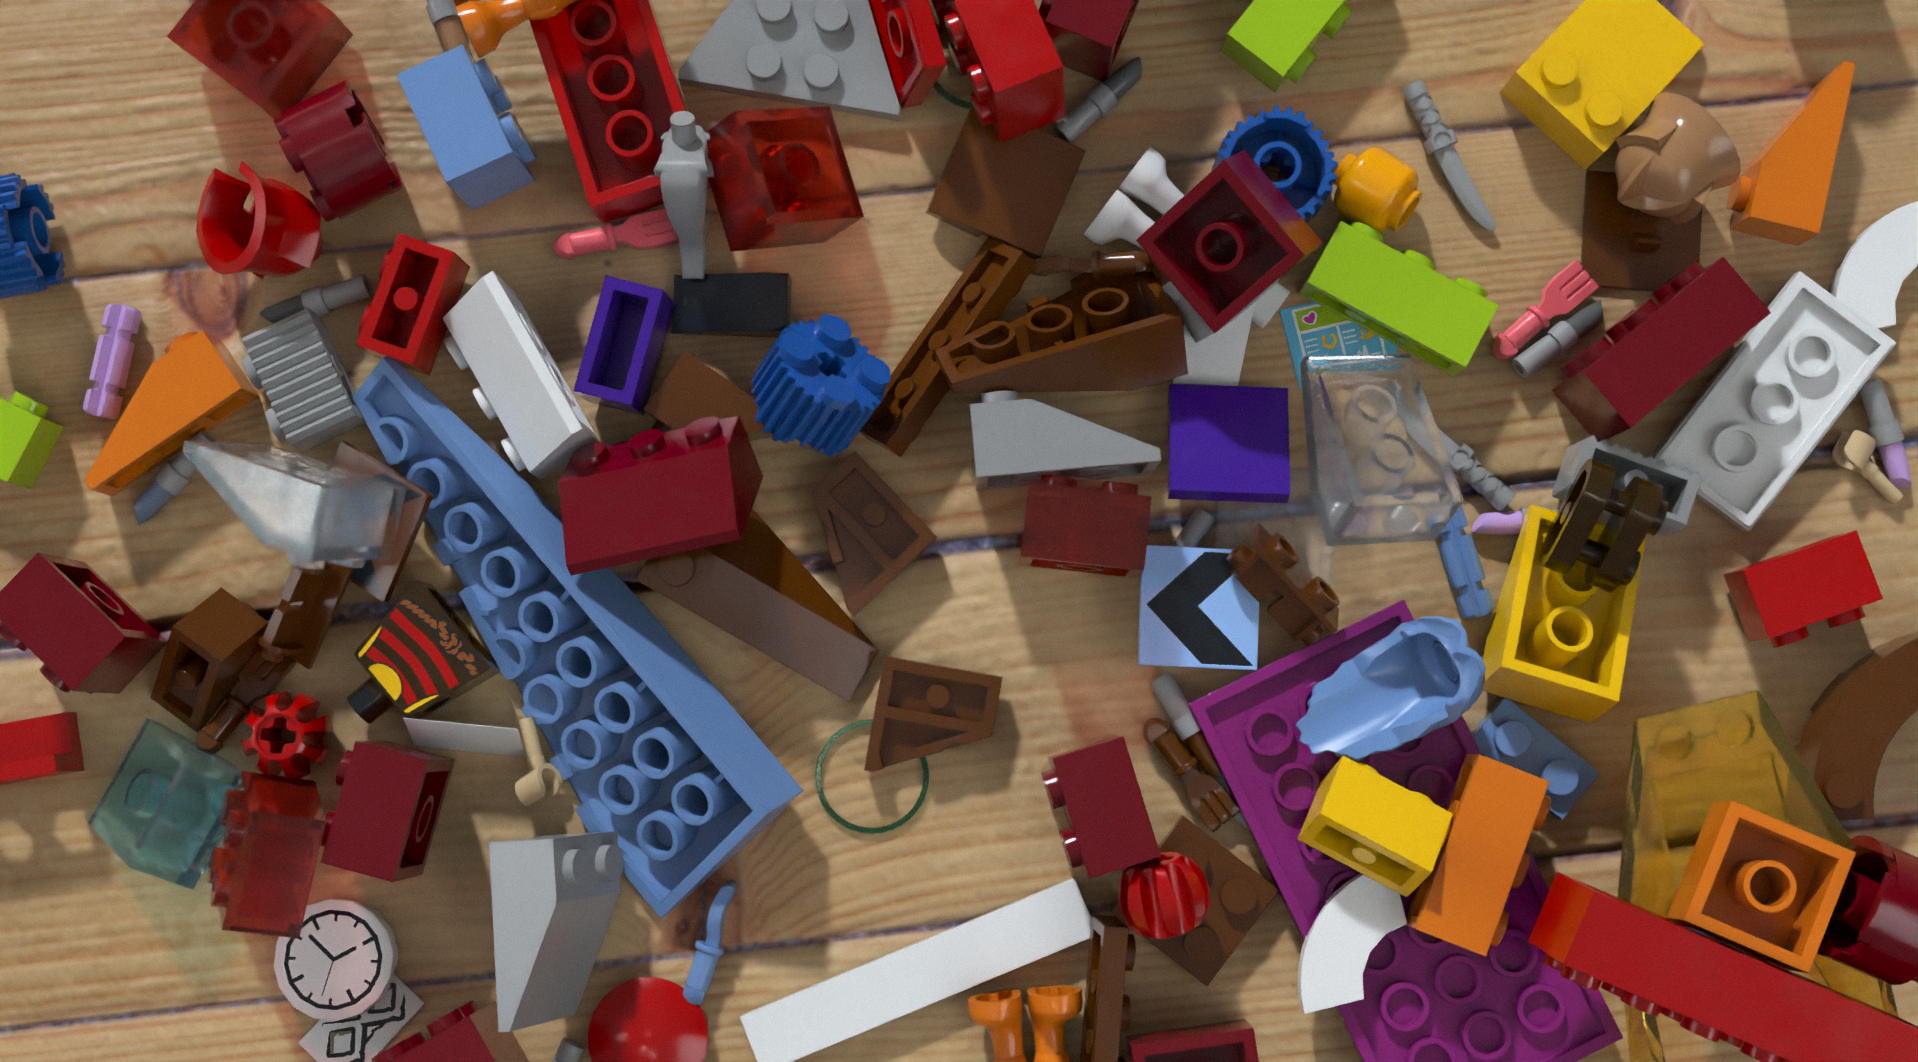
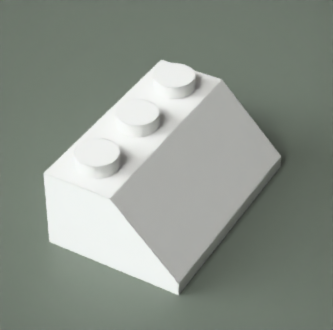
M494 271L481 277L443 317L445 324L452 334L445 338L444 342L459 368L464 370L470 366L480 386L472 391L487 418L491 421L499 417L509 435L501 443L515 468L519 472L527 468L531 474L542 479L568 464L573 452L577 449L600 440L517 294Z

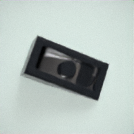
M771 272L705 274L704 279H682V275H674L673 302L675 305L672 316V334L778 338L785 327L788 328L790 325L791 277L789 273Z

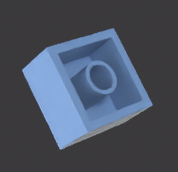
M462 44L397 74L445 182L471 210H475L535 182L528 163L537 160L523 129L521 127L518 128L510 111L504 113V111L513 108L500 79L497 75L494 76L485 58L475 62Z

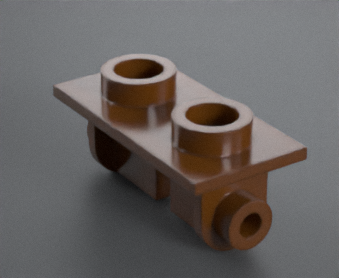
M1259 523L1255 526L1252 548L1249 549L1242 543L1227 556L1226 560L1232 565L1230 573L1258 602L1275 589L1281 594L1279 598L1267 606V612L1294 641L1302 640L1307 646L1313 644L1325 631L1321 626L1322 623L1332 634L1338 631L1339 608L1337 606L1340 602L1337 595L1322 578L1316 576L1311 579L1297 564L1299 562L1297 552L1282 535L1275 533L1271 536Z
M308 536L302 552L293 555L291 559L293 567L280 595L282 600L279 607H275L266 631L261 632L257 639L261 645L259 651L261 657L272 662H281L284 655H288L307 669H311L356 567L355 563L314 536Z

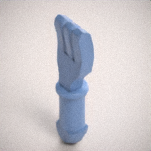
M735 881L725 883L715 896L708 914L706 941L698 940L695 943V948L697 949L683 991L685 999L693 1005L703 1004L719 956L724 954V948L720 944L723 936L726 911L737 891L738 884Z

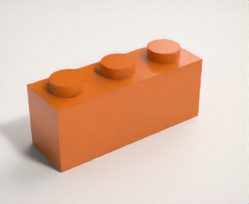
M1466 754L1446 808L1447 811L1453 813L1432 873L1417 887L1406 917L1407 926L1485 957L1490 945L1498 946L1508 924L1509 913L1504 911L1503 908L1511 887L1517 889L1521 885L1529 867L1530 855L1524 853L1531 831L1532 829L1535 831L1540 830L1550 809L1551 798L1545 795L1550 781L1480 754Z

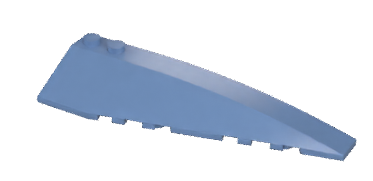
M383 357L352 398L388 464H397L404 477L434 495L425 515L438 539V542L434 543L433 547L444 567L448 565L453 566L464 587L459 592L464 605L502 675L507 680L514 679L523 696L524 706L521 707L522 712L526 718L534 717L536 727H540L555 757L549 760L551 765L560 772L563 781L569 780L582 804L575 809L585 828L589 832L618 831V847L623 854L624 875L658 916L663 918L762 832L804 790L690 656L610 567L570 575L566 566L562 517L483 439L398 362Z

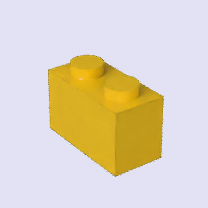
M1342 756L1320 782L1298 840L1408 897L1432 873L1453 813L1434 804L1426 795L1410 791L1379 775L1371 766Z

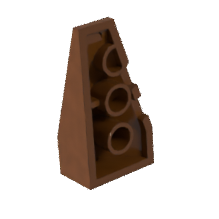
M1153 272L1136 275L1106 276L1100 280H1095L1093 274H1081L1070 280L1072 290L1051 301L1041 295L1027 302V314L1009 323L995 320L936 350V360L953 393H988L994 391H1133L1146 386H1157L1166 380L1188 374L1182 315L1168 294L1162 289V285Z
M754 510L751 511L742 540L648 559L636 578L637 581L848 702L852 699L879 652Z

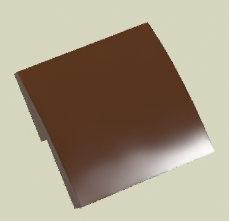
M972 106L925 213L975 237L984 235L1023 251L1034 260L1041 258L1086 150L1039 129H1034L1000 143L993 125L990 124L983 127L977 117L974 106Z

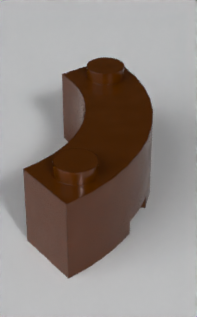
M1918 632L1895 638L1872 649L1870 654L1860 659L1846 672L1839 673L1810 710L1813 714L1804 729L1799 745H1794L1791 755L1786 788L1787 821L1823 823L1874 818V788L1882 757L1898 729L1918 710Z

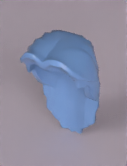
M1427 616L1402 623L1387 637L1374 643L1354 658L1342 663L1332 676L1313 686L1312 697L1307 702L1309 709L1306 715L1295 725L1296 729L1301 733L1300 742L1308 745L1311 753L1315 755L1333 752L1337 757L1345 756L1353 761H1359L1369 755L1392 751L1409 741L1422 738L1427 733L1458 720L1477 701L1485 683L1486 668L1483 659L1475 650L1469 647L1465 628L1456 619L1442 616Z

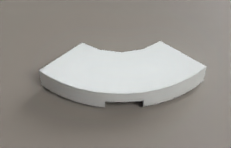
M1918 201L1890 212L1866 228L1856 238L1855 243L1849 249L1832 280L1830 294L1879 330L1896 325L1895 301L1903 280L1918 266Z
M1360 873L1343 884L1325 902L1326 904L1316 917L1308 935L1305 936L1301 948L1297 982L1302 1013L1307 1014L1364 999L1362 975L1371 950L1387 933L1407 924L1401 897L1398 892Z

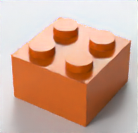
M1735 801L1712 802L1666 918L1787 970L1809 974L1856 852Z

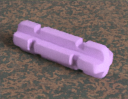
M108 304L105 307L101 326L107 329L105 335H99L89 381H93L94 386L93 389L86 390L82 407L83 411L90 416L108 420L116 419L119 416L123 397L118 396L119 388L125 389L135 347V343L130 342L131 334H138L141 321L140 311L133 307L121 304Z

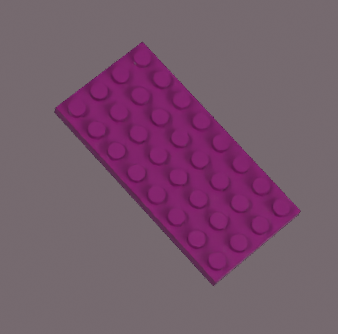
M1405 600L1398 601L1336 631L1334 634H1330L1309 646H1305L1188 703L1303 942L1329 897L1347 881L1360 874V872L1298 840L1320 782L1341 757H1337L1333 752L1312 754L1308 745L1300 742L1301 733L1296 729L1295 725L1306 715L1309 709L1307 702L1312 697V688L1316 683L1332 676L1342 663L1354 658L1374 643L1387 637L1400 624L1414 620ZM1461 715L1455 722L1429 732L1422 738L1409 741L1392 751L1372 754L1355 762L1371 766L1379 775L1410 791L1426 795L1434 804L1446 809L1466 754H1482ZM1527 845L1524 853L1530 855L1527 873L1517 889L1511 887L1503 908L1504 911L1509 913L1506 931L1498 946L1490 945L1486 957L1407 925L1387 933L1371 950L1362 975L1364 999L1335 1006L1362 1062H1576L1623 1039L1600 990L1597 992L1561 976L1560 971L1542 963L1546 953L1528 941L1548 895L1549 888ZM1417 888L1408 897L1400 894L1406 917Z

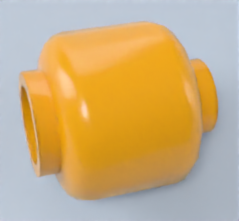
M1379 146L1366 149L1358 157L1353 153L1347 154L1334 171L1337 178L1333 184L1337 186L1333 203L1337 211L1353 222H1360L1374 228L1380 234L1388 229L1394 232L1399 231L1410 219L1422 199L1423 193L1417 189L1419 177L1416 170Z

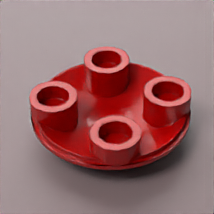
M658 977L632 978L608 992L594 1010L588 1029V1050L591 1061L704 1062L708 1048V1017L699 1004L693 1005L683 996L684 988L680 985Z

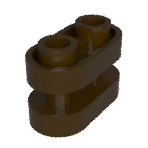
M1590 458L1581 467L1548 530L1541 549L1539 564L1542 567L1565 575L1573 567L1576 560L1587 564L1585 583L1611 593L1617 588L1619 583L1627 586L1633 579L1641 558V553L1638 549L1647 534L1654 536L1658 533L1667 515L1669 504L1668 501L1662 499L1663 490L1661 485L1638 476L1629 482L1624 491L1614 488L1615 468ZM1605 510L1612 514L1597 542L1588 539L1602 511Z

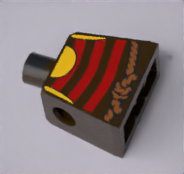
M417 580L356 649L354 653L356 659L371 677L347 696V700L354 711L368 724L373 723L393 705L406 718L421 719L500 672V669L492 655L437 589L430 583Z

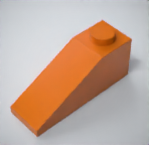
M1844 60L1822 77L1742 175H1739L1737 181L1732 184L1727 200V208L1734 211L1730 230L1796 246L1820 233L1856 63Z
M201 330L198 333H185L166 346L165 352L167 354L150 366L84 481L90 490L110 496L116 495L181 451L200 430L206 433L260 397L222 340Z

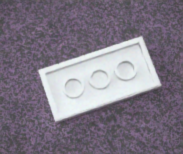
M1801 271L1792 275L1767 307L1771 313L1746 334L1652 455L1655 462L1663 459L1666 466L1675 463L1678 470L1687 467L1690 474L1699 472L1702 480L1696 497L1743 532H1749L1897 343Z

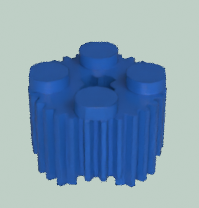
M1274 106L1272 112L1267 114L1264 110L1260 111L1257 118L1251 114L1248 115L1244 123L1241 121L1236 123L1234 130H1230L1226 138L1223 139L1211 171L1223 160L1243 150L1248 153L1263 172L1267 165L1279 168L1277 177H1285V179H1280L1279 182H1271L1308 224L1311 219L1315 218L1332 192V185L1337 178L1334 171L1338 167V162L1333 161L1334 152H1327V148L1330 145L1329 140H1321L1320 137L1323 131L1321 129L1317 131L1312 129L1314 122H1308L1304 119L1305 112L1300 111L1295 115L1291 107H1287L1285 112H1281L1279 106Z
M15 173L0 176V299L47 290V286L61 284L63 282L61 277L65 275L63 271L65 262L62 251L51 252L52 243L50 241L47 221L55 220V214L53 212L54 206L49 202V195L44 193L42 183L27 186L26 180L21 179V176L19 174L15 175Z
M824 314L817 323L813 319H810L807 324L803 320H799L797 324L791 323L788 328L785 327L754 372V378L751 381V384L754 386L752 394L757 396L754 402L759 406L756 410L757 417L755 421L764 425L762 430L765 433L771 432L773 434L772 440L775 442L780 440L788 443L789 440L797 439L800 446L805 447L806 444H810L813 450L818 449L819 453H825L830 458L835 453L841 454L844 449L849 447L884 398L883 392L891 381L889 367L882 360L876 358L875 355H869L867 353L869 348L861 346L859 344L860 339L857 337L851 338V329L842 318Z

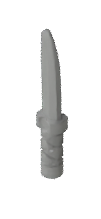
M1423 79L1409 84L1401 91L1410 109H1413L1414 117L1417 123H1420L1424 137L1427 138L1423 145L1428 155L1434 156L1454 195L1468 215L1482 228L1493 231L1496 228V222L1483 202L1454 147L1458 139L1453 129L1448 130L1443 119L1440 118L1436 105L1433 104L1432 97Z
M1393 383L1386 386L1387 398L1397 416L1432 453L1445 463L1443 468L1452 476L1456 473L1459 474L1464 481L1472 485L1473 489L1484 496L1487 501L1489 500V503L1499 512L1513 500L1516 494L1506 485L1504 486L1500 480L1498 481V478L1489 470L1483 468L1484 466L1479 461L1474 459L1473 455L1475 452L1468 445L1463 444L1460 448Z

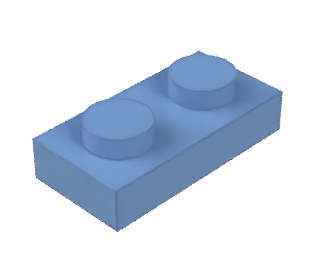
M1504 697L1498 699L1471 733L1483 756L1550 781L1545 795L1551 798L1549 813L1556 819H1564L1600 774L1513 701Z

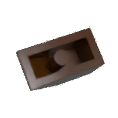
M685 350L644 407L645 412L656 420L651 429H659L662 432L685 428L691 422L703 417L713 416L720 420L739 415L749 441L773 437L771 432L765 433L762 430L764 428L762 423H756L755 421L757 417L756 410L759 407L754 402L755 398Z
M221 587L172 626L151 699L198 733L200 729L206 726L224 702L226 696L230 694L239 682V674L247 661L260 648L261 645L257 639L261 632L266 631L269 622L259 616L250 605L240 602Z

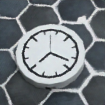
M333 898L306 906L287 922L276 943L273 966L279 989L294 1008L314 1019L339 1021L367 1012L385 997L391 986L390 982L394 975V969L397 968L399 952L392 928L378 911L357 901Z

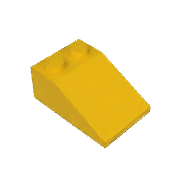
M1585 0L1514 73L1499 93L1579 166L1586 170L1616 141L1615 138H1618L1649 106L1655 96L1659 95L1705 43L1657 0Z
M1531 504L1527 508L1487 634L1483 662L1486 668L1483 691L1592 724L1619 702L1646 538H1644L1638 549L1641 553V558L1631 582L1627 586L1619 583L1617 588L1609 593L1585 583L1587 564L1576 560L1573 567L1565 575L1540 566L1541 549L1548 530L1558 512ZM1595 524L1588 539L1597 542L1605 526Z

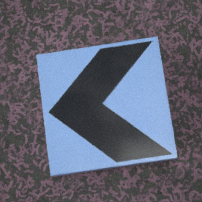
M1141 545L1137 665L1257 670L1259 602L1230 573L1232 565L1226 558L1234 549Z

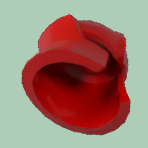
M241 161L239 172L247 178L249 183L214 168L201 196L196 225L200 250L205 261L213 271L221 274L252 272L263 279L265 275L286 277L302 271L305 267L310 269L312 262L319 258L323 249L320 230L321 214L317 211L313 202L285 183L259 176L243 161ZM252 189L254 202L250 211L244 208V203Z

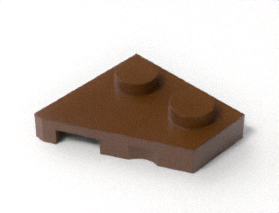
M856 451L812 491L843 592L847 610L854 617L937 539V536Z

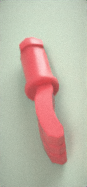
M665 208L630 216L623 224L612 227V223L605 224L606 227L571 234L569 231L562 233L553 242V250L560 258L573 260L575 256L610 249L612 252L617 251V245H628L636 250H647L678 243L679 240L668 219Z
M1577 259L1563 268L1545 285L1537 306L1529 305L1526 308L1525 314L1505 332L1497 334L1491 345V352L1494 357L1501 360L1515 357L1519 354L1518 350L1540 330L1547 329L1550 326L1549 320L1552 317L1569 313L1599 287L1590 278L1588 272L1582 270L1583 266Z

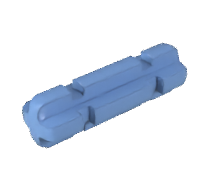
M1450 504L1433 510L1429 514V520L1434 535H1440L1442 540L1438 547L1452 589L1458 588L1460 597L1455 599L1461 617L1465 620H1471L1490 614L1494 611L1495 605L1489 588H1483L1481 580L1486 579L1472 535H1466L1464 527L1468 523L1462 506L1460 504Z

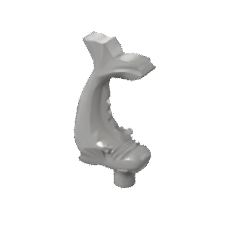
M679 111L671 115V128L669 132H665L661 136V140H663L662 153L654 168L653 177H660L665 210L679 240L682 279H704L705 263L707 262L705 242L711 226V212H705L708 177H714L712 161L708 159L707 140H710L709 133L704 132L701 126L695 125V117L692 113Z

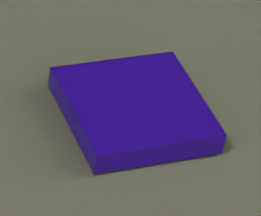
M1170 384L1168 390V499L1287 504L1290 497L1288 388Z

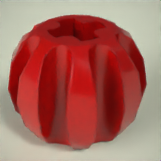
M286 690L265 697L266 712L254 706L244 720V723L252 726L253 730L250 739H241L244 754L248 757L259 753L260 758L255 769L272 779L278 777L282 770L285 778L289 781L307 777L311 774L309 760L323 765L332 750L323 745L322 741L326 732H335L330 715L316 718V712L321 703L303 692L297 695L294 701L291 694ZM283 728L296 731L295 743L281 740Z
M1162 852L1159 858L1129 866L1123 871L1118 883V904L1126 923L1138 935L1151 939L1177 937L1192 931L1204 920L1210 905L1209 885L1202 869L1190 856L1177 852Z

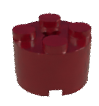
M347 80L280 113L281 117L274 120V124L282 138L279 140L282 151L296 173L304 170L313 188L309 191L310 195L327 223L336 218L343 219L405 187L395 162L388 163L385 158L387 156L383 146L385 143L355 91L350 89Z
M1856 836L1847 841L1856 846L1851 850L1856 852L1817 954L1889 985H1901L1909 981L1918 983V857L1871 836Z

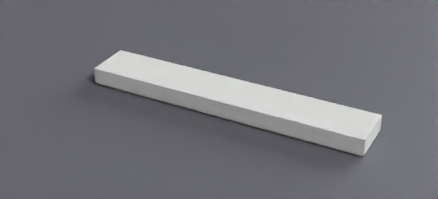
M1073 877L744 1013L740 1016V1020L757 1062H793L1090 938L1091 916L1077 882Z

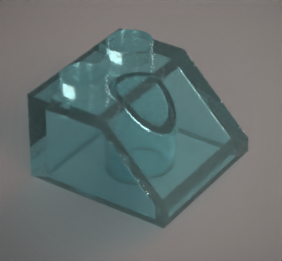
M147 718L88 824L129 868L194 889L201 874L213 864L218 852V844L232 819L236 818L244 809L248 798V791L253 782L230 761L216 753L209 755L196 748L194 741L155 720Z

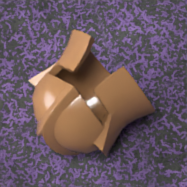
M1662 92L1655 96L1649 106L1644 122L1628 134L1615 138L1620 148L1614 169L1618 183V201L1623 205L1655 217L1670 218L1675 224L1686 223L1694 219L1701 211L1709 192L1730 186L1737 181L1741 172L1740 158L1736 148L1718 121L1705 108L1690 98L1677 93Z

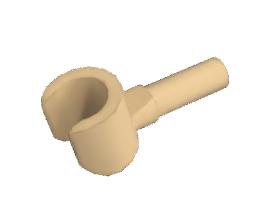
M1859 430L1853 431L1852 434L1842 432L1832 451V461L1842 469L1859 473L1890 504H1895L1901 500L1903 494L1878 469V466L1869 461L1877 441Z
M534 717L519 720L529 772L517 778L515 792L520 802L525 806H529L538 800L540 802L548 800L559 792L563 784L560 772L553 765L545 762Z

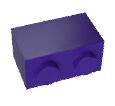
M605 276L574 392L588 402L644 416V407L648 403L675 305L664 290Z

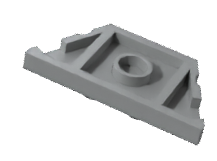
M732 0L679 69L678 73L679 83L684 86L894 121L900 120V105L867 0Z

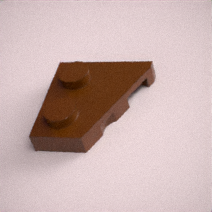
M885 655L864 770L878 771L897 763L918 757L922 758L942 752L948 748L992 737L1003 676Z

